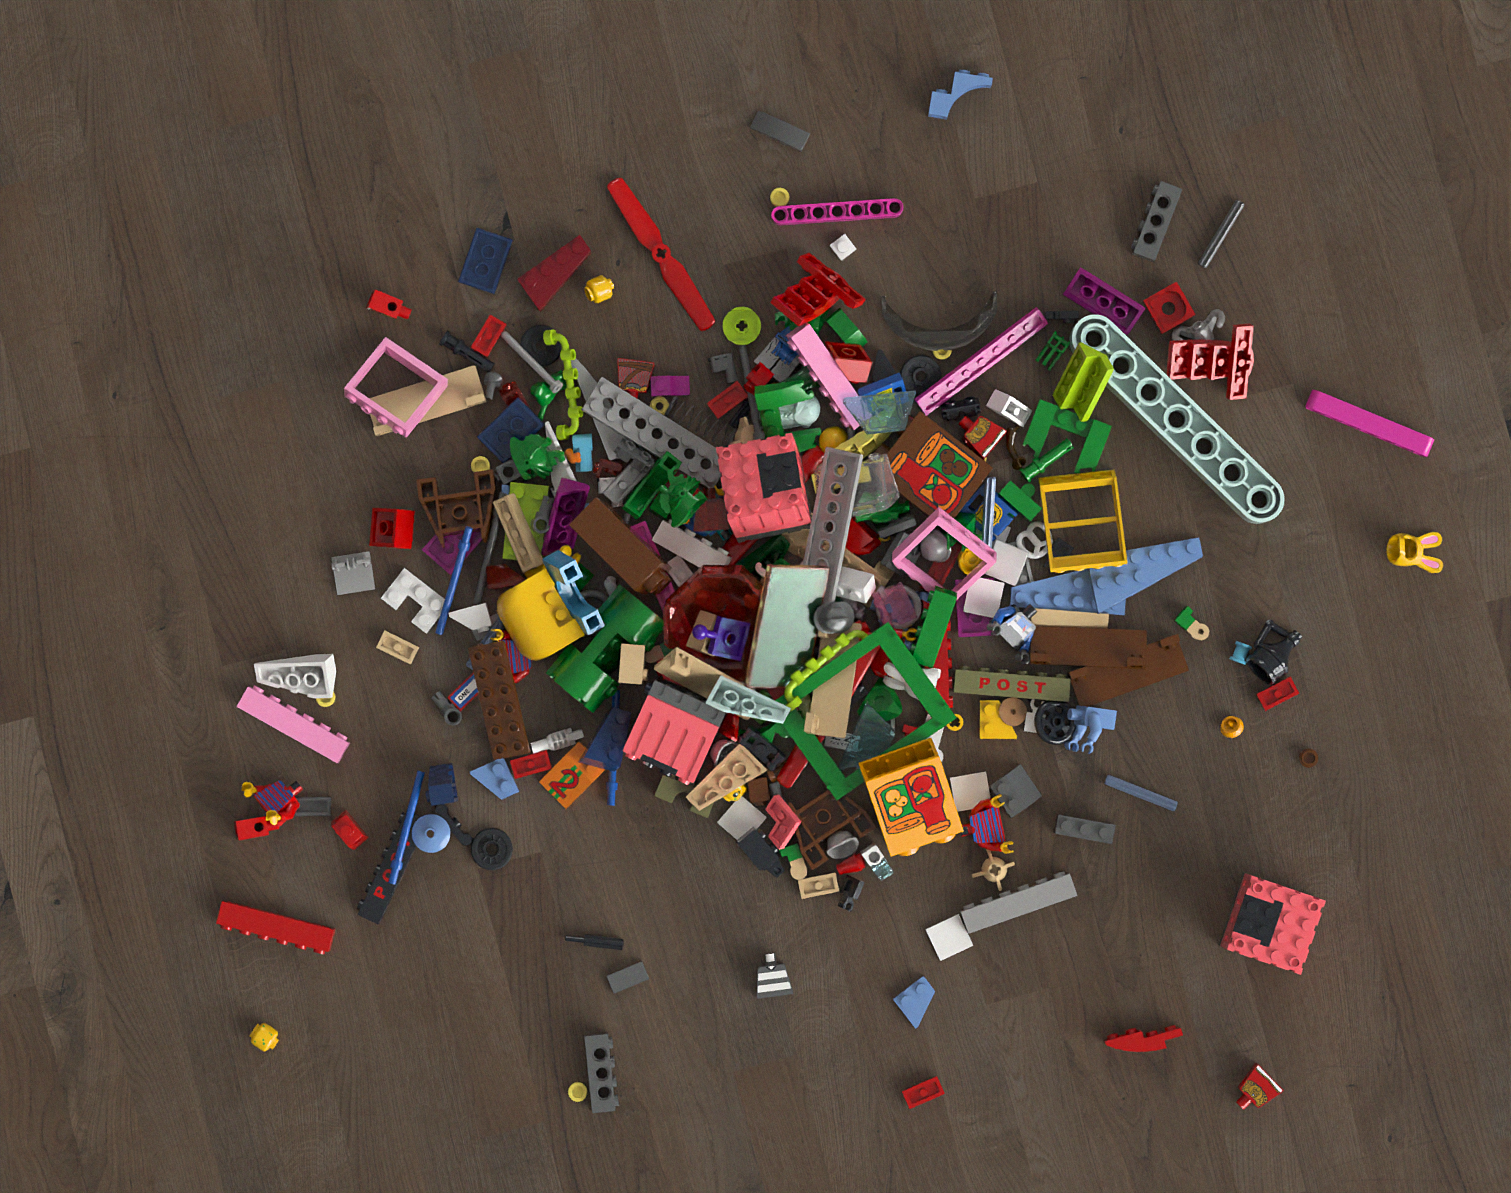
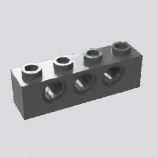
M1163 181L1159 185L1155 184L1151 193L1154 196L1152 203L1148 202L1144 211L1147 214L1145 221L1141 220L1137 230L1140 231L1138 239L1134 238L1131 249H1133L1132 255L1151 262L1155 261L1182 192L1181 188ZM1160 198L1165 199L1167 207L1160 208L1157 200ZM1151 217H1158L1160 225H1152L1150 222ZM1144 235H1152L1154 239L1153 243H1145L1143 239Z
M608 1033L585 1035L592 1113L615 1111L616 1106H619L618 1094L614 1095L617 1079L616 1075H612V1068L615 1067L614 1056H610V1049L613 1048L612 1037H608ZM598 1048L603 1049L606 1053L605 1057L597 1058L595 1050ZM605 1068L608 1072L607 1076L604 1078L599 1077L597 1069ZM607 1087L610 1093L608 1096L602 1097L599 1094V1089Z

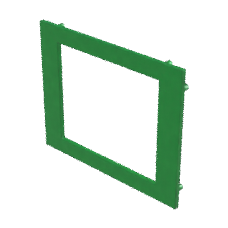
M889 622L813 673L792 690L793 697L798 696L802 699L880 645L929 713L931 719L879 755L925 740L957 718ZM785 694L775 700L785 706L788 703ZM796 708L788 713L782 725L836 800L864 782L860 768L849 776H844L816 735L804 732L805 720Z

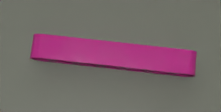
M892 198L778 206L773 209L771 218L776 225L895 218L901 215L903 203L899 199ZM891 204H898L900 210L897 213L891 212L889 209ZM878 205L881 211L878 214H873L870 211V207ZM859 206L862 212L860 215H853L851 208ZM839 207L843 213L841 216L835 217L832 214V209ZM815 209H821L824 215L821 218L814 217L813 211ZM796 210H802L805 216L802 219H796L793 214ZM778 211H782L785 214V218L781 221L776 220L774 217Z
M1312 389L1305 408L1423 457H1428L1434 439L1314 389Z

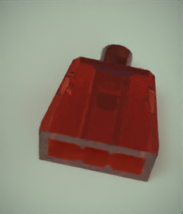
M704 488V495L708 500L695 512L694 532L730 530L724 498L716 499L715 488Z

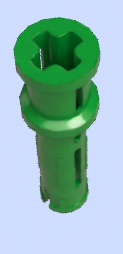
M1066 438L1042 457L1034 458L1032 463L1025 468H1020L1019 471L1023 478L1030 483L1032 478L1039 473L1043 474L1046 467L1074 447L1069 439Z

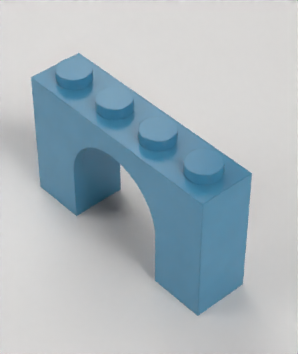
M559 550L543 558V563L555 583L554 587L582 631L590 635L604 627L605 625L598 609L586 602L575 584V580L583 577L576 560Z

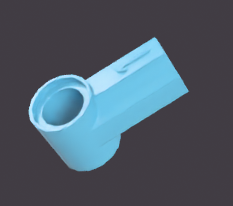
M592 433L572 435L573 451L581 454V462H575L576 472L592 471Z

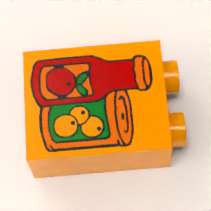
M932 738L858 763L891 857L897 854L900 856L912 855L920 846L932 842L946 843L952 840L955 834L963 832L944 769Z

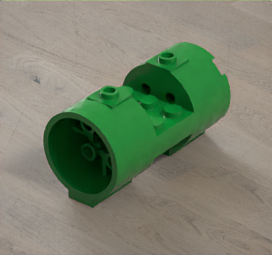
M620 584L598 609L606 625L587 648L581 652L570 643L546 672L559 686L593 713L605 699L612 697L618 690L617 687L620 684L608 674L615 671L619 665L621 644L645 645L646 654V652H650L653 649L656 638L668 625Z

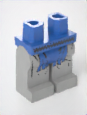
M786 327L781 333L778 332L768 346L754 360V363L758 364L761 362L770 370L778 359H781L771 371L775 374L773 378L778 382L789 378L800 363L796 350L793 351L787 344L789 340L786 335L792 331L790 327Z

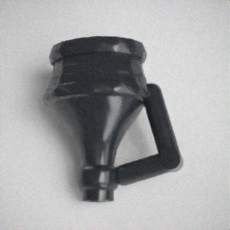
M1267 620L1253 646L1256 650L1253 655H1249L1246 659L1248 667L1264 683L1268 685L1274 684L1277 678L1287 675L1290 652L1293 647L1299 645L1302 635L1296 630L1288 632L1272 620ZM1270 630L1285 637L1284 640L1277 643H1263Z

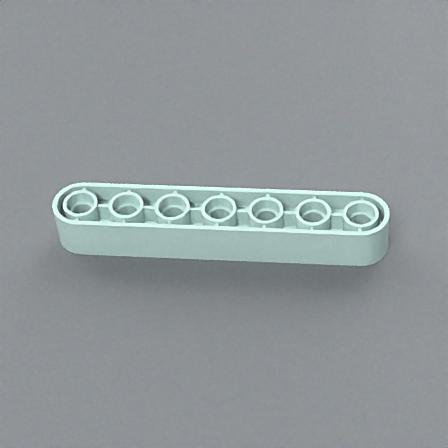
M1088 315L1078 321L1069 337L1072 353H1074L1078 343L1082 342L1088 345L1086 342L1088 332L1095 331L1099 333L1101 344L1092 348L1107 355L1112 366L1117 358H1123L1129 364V369L1125 374H1119L1114 370L1106 387L1242 519L1250 523H1264L1279 515L1284 506V493L1281 486L1111 320L1102 315ZM1144 385H1151L1156 389L1154 400L1147 401L1141 396V389ZM1176 411L1183 415L1184 423L1181 427L1176 428L1170 425L1168 418L1171 412ZM1205 438L1210 441L1212 448L1208 454H1201L1197 451L1196 443L1199 439ZM1233 465L1237 467L1239 477L1236 481H1229L1225 478L1224 469L1226 466ZM1255 492H1262L1266 496L1267 502L1263 508H1257L1252 504L1251 498Z

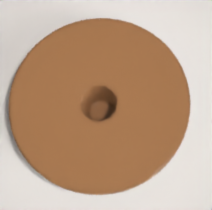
M1011 697L1001 703L999 715L1005 724L1017 726L1026 718L1027 708L1020 699Z

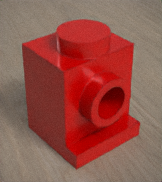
M759 362L745 377L747 382L743 386L747 392L755 396V386L766 385L775 374L763 363Z

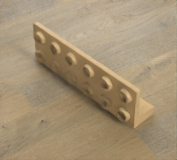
M476 366L442 375L448 379V387L419 423L487 402ZM423 381L369 399L406 423L434 386L427 381ZM370 413L376 436L393 432L390 426L381 424Z
M810 529L782 533L783 537L791 544L788 551L804 560ZM827 540L824 541L822 545L825 551H827L830 547V544ZM845 548L842 566L874 574L876 589L868 601L863 603L865 606L870 607L875 592L881 585L885 587L894 572L882 565L881 561L873 568Z
M853 623L851 628L842 633L847 635L853 630H861L862 625L860 623ZM818 630V636L821 638L818 658L821 656L820 650L827 645L830 647L835 645L837 642L834 639L841 633L827 634ZM857 637L851 640L847 646L839 650L830 660L821 665L819 669L857 644L860 638ZM857 660L813 690L810 713H806L804 732L837 738L846 737Z
M678 647L673 649L654 667V670L708 699L721 675L749 688ZM737 715L744 720H748L750 718L747 716Z

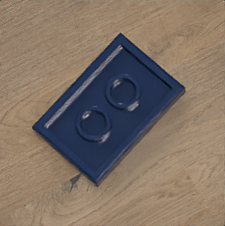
M476 228L458 282L495 295L513 240Z
M517 397L477 438L502 463H505L512 457L510 439L515 437L524 441L526 436L530 434L535 435L545 423Z

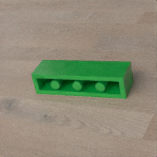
M935 586L934 591L930 590L927 601L930 602L928 609L924 608L921 619L924 621L922 626L917 627L915 637H917L916 644L912 643L910 647V653L918 664L933 668L957 599V592Z

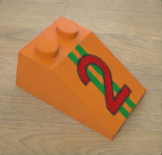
M580 741L539 781L565 809L605 771V769L578 762L586 750V747Z

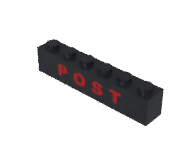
M402 812L398 823H400L398 830L394 829L389 839L392 841L390 847H386L381 857L384 860L382 864H378L374 870L373 875L376 877L373 883L369 882L365 889V892L368 894L365 900L361 899L357 906L359 916L378 925L417 847L412 839L413 825L422 817L417 813H414L402 858L403 865L402 869L399 870L396 884H390L388 881L392 869L390 867L391 862L395 858L406 816L404 812Z

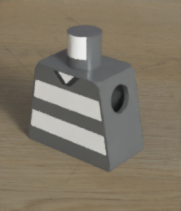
M775 953L764 954L765 965L758 966L757 999L793 994L785 963L777 964Z

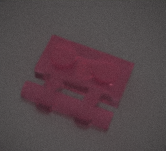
M902 582L885 588L886 597L881 598L879 591L872 594L873 604L880 612L882 623L889 622L894 627L891 620L896 618L899 625L917 618ZM888 603H890L893 609L891 613H888L885 607Z

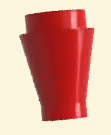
M854 853L841 863L836 864L839 875L862 871L863 868H866V864L861 853Z

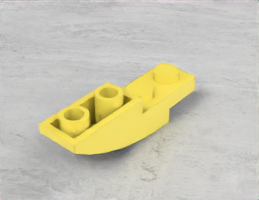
M894 403L874 417L869 418L863 423L865 428L863 431L857 433L846 442L841 443L835 449L862 454L863 458L871 454L893 432V428L899 422L901 415L897 405Z

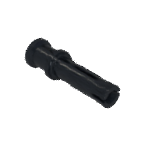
M448 330L439 343L440 346L443 345L453 351L452 354L463 356L487 373L491 371L495 364L465 345L463 339L459 340L451 335Z

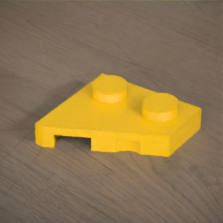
M980 700V739H1017L1013 727L1005 724L1000 718L999 708L1001 703L999 700Z

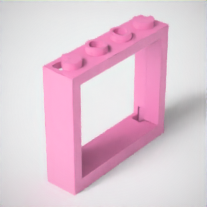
M385 337L345 386L344 396L350 400V403L358 404L366 414L371 413L381 424L390 426L394 433H399L407 438L448 387V379ZM384 352L434 386L406 423L355 389Z
M938 507L892 552V562L898 569L904 570L912 580L922 584L926 591H934L935 586L944 588L905 558L915 546L939 525L983 560L951 590L957 592L958 599L997 562V552Z

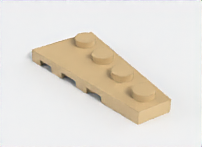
M739 744L686 798L700 811L766 772L767 769L744 746Z

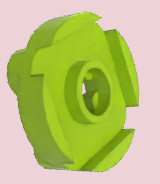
M748 307L732 309L723 320L725 336L736 345H748L755 341L760 334V318ZM740 321H744V324L747 325L744 331L736 328V324H740Z

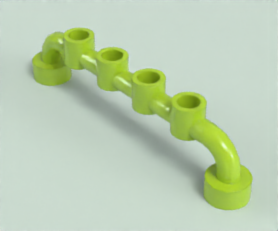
M554 329L545 330L543 334L545 344L555 345L558 341L562 348L560 357L564 363L563 378L566 380L567 388L565 395L569 401L568 416L571 418V426L558 425L556 436L558 440H568L570 435L577 431L579 418L583 416L582 407L577 406L576 399L581 396V390L579 387H574V379L578 378L577 368H572L571 360L576 358V352L574 349H569L565 336L556 333Z
M853 630L847 635L844 633L839 634L834 639L837 642L832 647L829 645L825 646L820 650L821 656L817 660L812 657L805 663L807 667L805 670L800 672L798 669L790 676L792 680L787 684L784 691L788 702L786 706L791 708L790 711H793L802 703L798 696L793 697L792 690L800 685L809 675L817 671L826 661L830 660L839 650L847 646L851 640L857 637L860 639L867 637L868 635L864 631Z

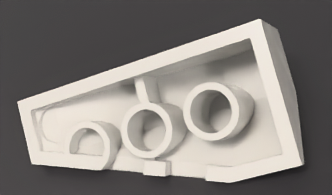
M549 421L545 422L546 437H549L552 441V444L548 446L549 449L562 451ZM556 457L557 465L552 466L551 480L553 488H551L554 498L561 477L576 481L566 457L563 462H559V459Z
M315 654L254 664L258 683L275 688H285L296 694L298 692L306 694L310 698L333 697L336 677L333 654Z

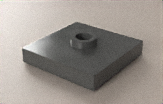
M909 510L907 513H899L898 520L892 519L891 521L873 524L880 538H884L915 526L916 522Z

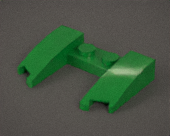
M798 380L755 386V399L758 411L760 412L765 440H767V437L777 435L782 437L786 436L785 434L792 433L799 452L815 448L817 443L814 440L816 435L821 434V428L784 432L779 409L782 406L814 398L812 390L806 393L801 387L804 385V381Z
M1040 399L1023 446L1028 444L1035 451L1033 457L1038 459L1050 426H1055L1086 438L1073 473H1080V469L1091 468L1092 472H1094L1112 426L1090 418L1086 422H1081L1076 413L1060 409L1057 405Z

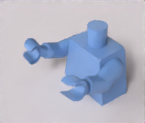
M1078 705L1076 709L1070 708L1067 718L1074 720L1076 729L1072 735V740L1065 742V748L1070 750V744L1072 743V751L1077 752L1079 750L1078 741L1081 740L1087 726H1089L1088 740L1081 745L1080 750L1083 752L1084 747L1089 745L1088 754L1092 753L1093 743L1098 739L1102 728L1114 730L1117 711Z

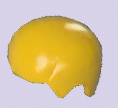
M839 426L827 427L819 437V447L825 453L826 447L836 448L841 443L846 442L848 434Z
M965 549L964 552L961 550L957 557L959 568L967 575L983 561L969 549Z

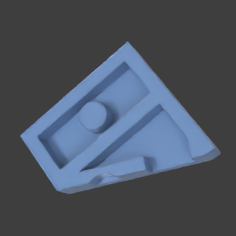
M505 758L497 759L470 772L474 778L501 800L519 792Z
M922 976L893 998L915 1029L919 1026L935 990L926 978Z

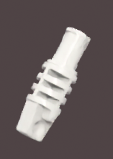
M571 728L548 734L545 739L532 742L531 747L534 754L548 749L555 751L576 744L575 740L583 738L584 734L582 729L572 731Z

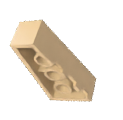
M621 644L618 682L644 684V681H648L649 669H645V645Z

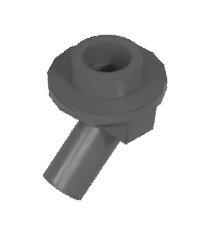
M488 372L484 377V385H487L485 398L493 399L494 389L500 387L503 383V378L496 372Z

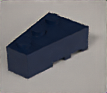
M614 707L609 710L578 762L613 772L620 768L631 712Z
M453 763L430 766L429 790L426 791L427 802H431V806L458 801Z

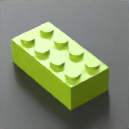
M510 482L509 494L514 493L541 553L545 533L538 534L533 532L531 521L535 518L536 512H539L543 495L549 497L550 487ZM539 519L536 522V528L543 530L545 523ZM505 532L503 559L518 561Z

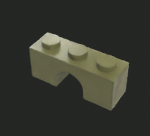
M663 774L655 797L673 803L678 793L686 792L689 794L697 784L690 782L687 785L678 781L679 777L674 774L671 777ZM714 803L700 811L692 805L690 811L708 818Z

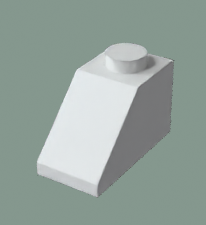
M996 389L986 405L994 412L1021 427H1024L1032 413L1031 409L1010 395Z
M487 603L448 613L449 617L472 630H478V633L488 631L489 626H492Z

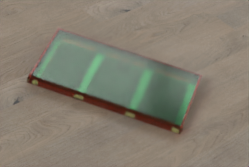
M767 565L744 684L745 687L785 688L792 680L790 676L799 669L802 672L807 668L805 663L813 657L818 629L814 624V613L824 602L830 570L828 566Z

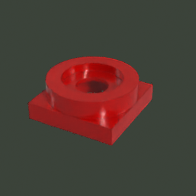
M1177 282L1143 300L1161 334L1196 315ZM1166 302H1171L1175 306V311L1171 315H1166L1162 311V306Z

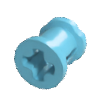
M1236 641L1233 656H1230L1229 659L1246 665L1245 659L1252 647Z

